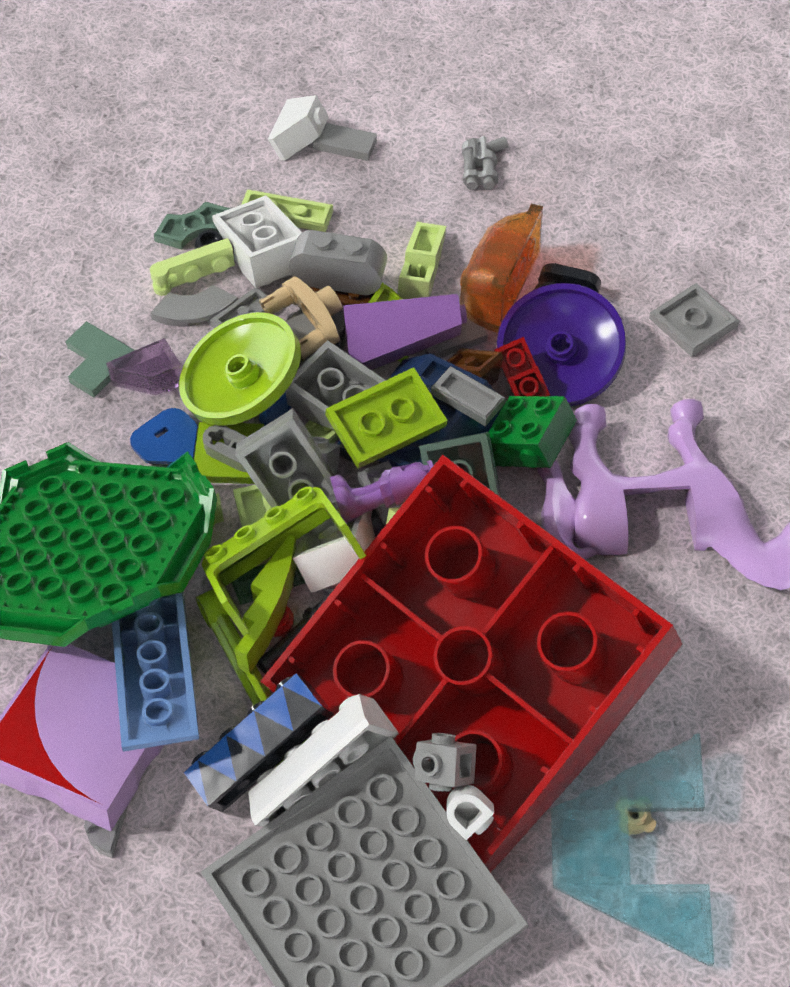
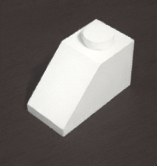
M317 95L286 100L268 138L280 160H287L320 137L329 116Z

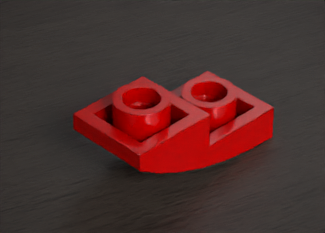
M524 337L494 349L495 352H501L503 356L501 368L514 396H550Z

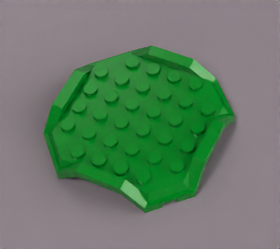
M66 442L45 451L47 459L28 466L25 460L2 470L0 481V639L66 647L90 629L110 624L148 606L151 601L162 596L184 592L211 544L217 496L214 487L205 475L202 476L196 462L188 451L167 467L100 462L70 442Z

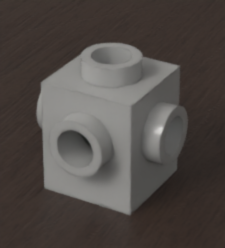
M434 733L432 734V740L417 742L416 751L413 756L415 768L414 781L429 783V789L435 791H452V787L473 784L476 744L455 742V735Z

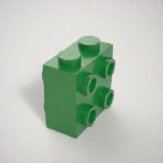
M509 396L489 430L496 466L552 467L577 421L565 396Z

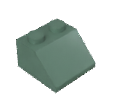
M489 432L419 446L424 465H427L429 460L434 465L444 455L502 498Z

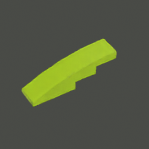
M290 534L251 583L253 603L243 615V621L249 633L244 635L235 647L238 669L248 674L252 672L269 646L284 615L293 587L296 570L293 556L297 547L296 538Z

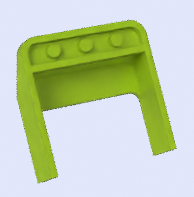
M308 486L296 492L294 498L281 506L269 509L263 518L252 525L243 526L232 538L223 544L212 546L205 552L201 564L221 605L243 636L249 633V630L234 604L226 585L273 556L289 534L297 540L331 518L361 560L366 556L351 530L321 488Z

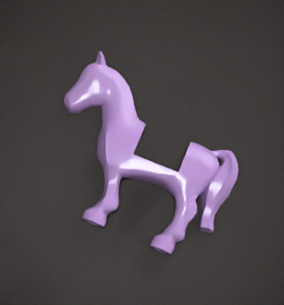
M684 399L675 403L670 409L673 424L669 427L667 437L669 443L680 454L684 462L683 466L650 476L626 477L613 474L604 465L596 448L598 433L606 427L605 409L598 404H586L575 411L574 415L577 421L569 434V439L574 447L570 469L581 481V490L576 499L571 495L564 481L557 460H555L551 468H537L546 486L545 500L541 512L542 528L585 560L597 554H627L629 531L624 495L653 493L661 490L688 489L685 505L695 550L705 551L707 547H712L747 579L778 590L790 588V522L778 536L764 543L750 523L744 500L734 484L704 455L695 438L696 427L704 419L703 406L698 400ZM573 542H575L582 549L575 547Z

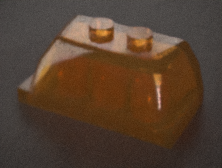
M531 203L528 211L505 216L487 228L477 248L474 250L467 268L463 270L460 280V305L465 304L467 318L471 322L487 330L499 332L505 315L516 303L539 256L543 206Z

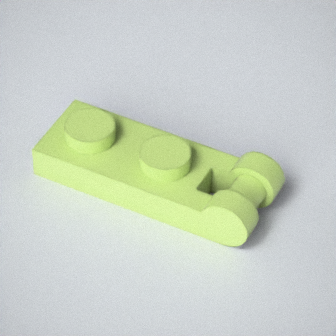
M226 238L153 264L150 267V275L153 280L152 285L155 294L167 295L173 287L187 282H195L201 277L215 272H223L229 267L235 266L233 248L229 239Z

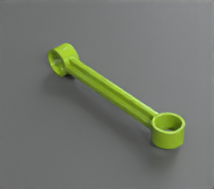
M214 589L196 596L195 599L207 626L212 628L253 706L261 701H265L272 694L269 688L260 682L262 676L258 668L255 666L250 674L238 669L235 647L241 641V637L228 613L221 605Z

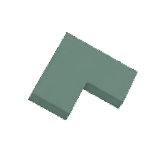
M87 321L65 341L68 349L85 358L68 376L69 382L93 398L135 357L134 349Z

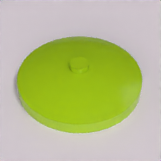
M263 312L243 314L218 325L196 344L183 365L179 379V392L183 403L197 419L206 424L216 426L238 424L264 412L285 393L297 373L301 359V348L296 334L282 318Z

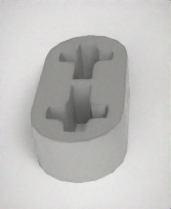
M213 425L206 429L203 434V444L206 453L210 457L238 471L246 472L235 456L236 444L247 437L226 426ZM221 438L224 439V443L217 442L215 445L212 443L213 440L219 441Z

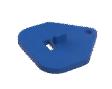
M169 408L136 429L130 437V444L133 451L144 462L149 464H171L187 451L194 459L198 427L196 422L183 410ZM165 429L167 430V432L161 435L160 437H156V435H158Z

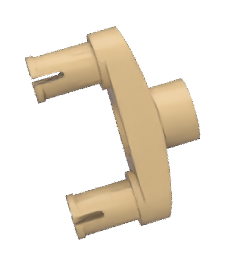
M294 276L282 283L281 288L259 300L264 312L275 314L291 304H297L315 327V330L299 339L302 361L315 353L327 340L332 344L340 341L331 316L343 310L338 296L329 285L315 293L307 284Z

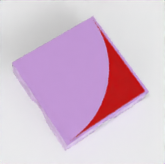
M70 644L66 647L49 645L0 716V783L27 795L47 799L72 815L112 831L120 815H122L136 793L144 771L161 752L164 745L123 752L121 747L115 663Z

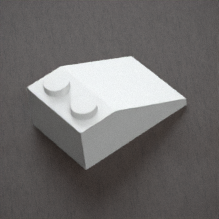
M267 196L212 216L213 222L222 238L229 239L233 248L234 259L240 270L255 288L269 285L275 280L291 275L289 262L296 240L302 232Z

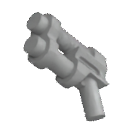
M485 136L479 139L471 138L464 141L462 144V155L464 156L463 183L468 189L475 190L478 188V185H483L487 190L495 188V185L498 183V173L494 169L497 165L495 152L508 148V141L505 137L486 143ZM481 167L483 171H478L476 168Z

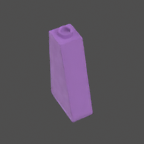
M458 294L343 306L348 355L370 370L461 335L462 324L467 323L465 304H459Z

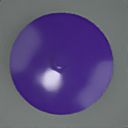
M569 283L546 285L524 295L505 315L497 337V348L524 337L550 396H565L570 407L586 403L603 393L617 378L626 354L625 330L614 306L598 292L581 285Z

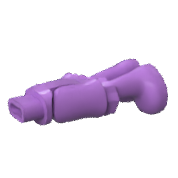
M427 461V465L415 462L404 466L392 467L391 469L384 470L377 482L360 488L349 487L341 475L331 476L330 480L341 517L345 523H349L383 503L386 508L393 503H396L397 506L406 501L434 466L432 461Z

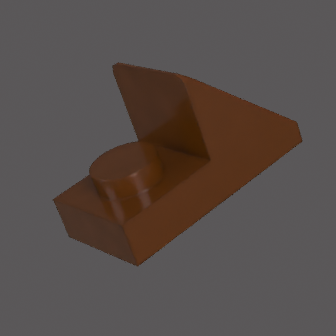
M461 348L447 362L487 380L492 386L498 380L503 356L501 352Z

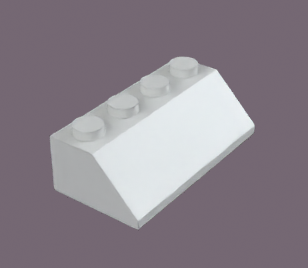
M358 694L346 699L340 705V711L330 720L319 723L312 730V736L308 740L291 748L285 754V760L275 769L264 772L258 778V784L248 792L251 820L255 826H266L390 736L395 738L399 734L373 698Z

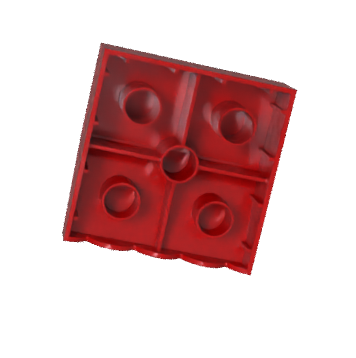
M442 455L364 551L366 556L356 561L260 682L272 692H275L277 685L282 680L292 677L297 673L313 686L334 713L333 716L340 711V705L351 696L361 694L373 698L399 732L393 740L413 767V756L416 751L417 742L432 740V734L434 733L455 735V742L476 744L474 783L468 785L478 788L494 804V814L492 815L494 819L483 833L477 835L474 832L467 841L491 873L589 764L683 643L673 624ZM431 790L447 812V798L451 791Z

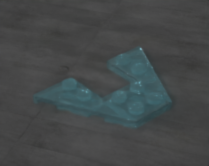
M695 734L691 739L665 752L662 751L656 754L654 758L644 763L634 765L598 787H592L580 793L578 797L551 808L552 875L554 889L709 967H713L714 951L709 884H631L628 812L704 811L700 734Z

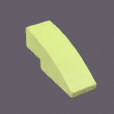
M416 222L405 251V263L399 276L398 295L402 299L430 297L442 253L446 226Z

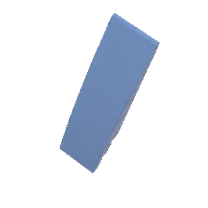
M184 592L157 598L151 601L148 606L112 622L121 747L123 752L199 739Z

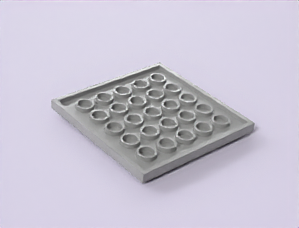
M391 736L201 871L275 987H449L529 927L468 841L450 825L447 819V812L425 782L414 781L415 768Z

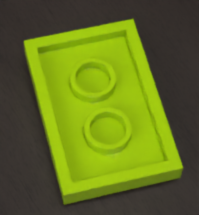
M414 367L326 408L325 412L326 417L358 469L446 427L448 421Z

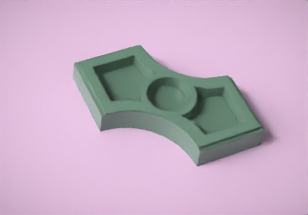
M204 202L197 210L187 214H167L154 234V241L183 249L188 242L197 238L203 231L214 230L219 233L212 216L231 208Z

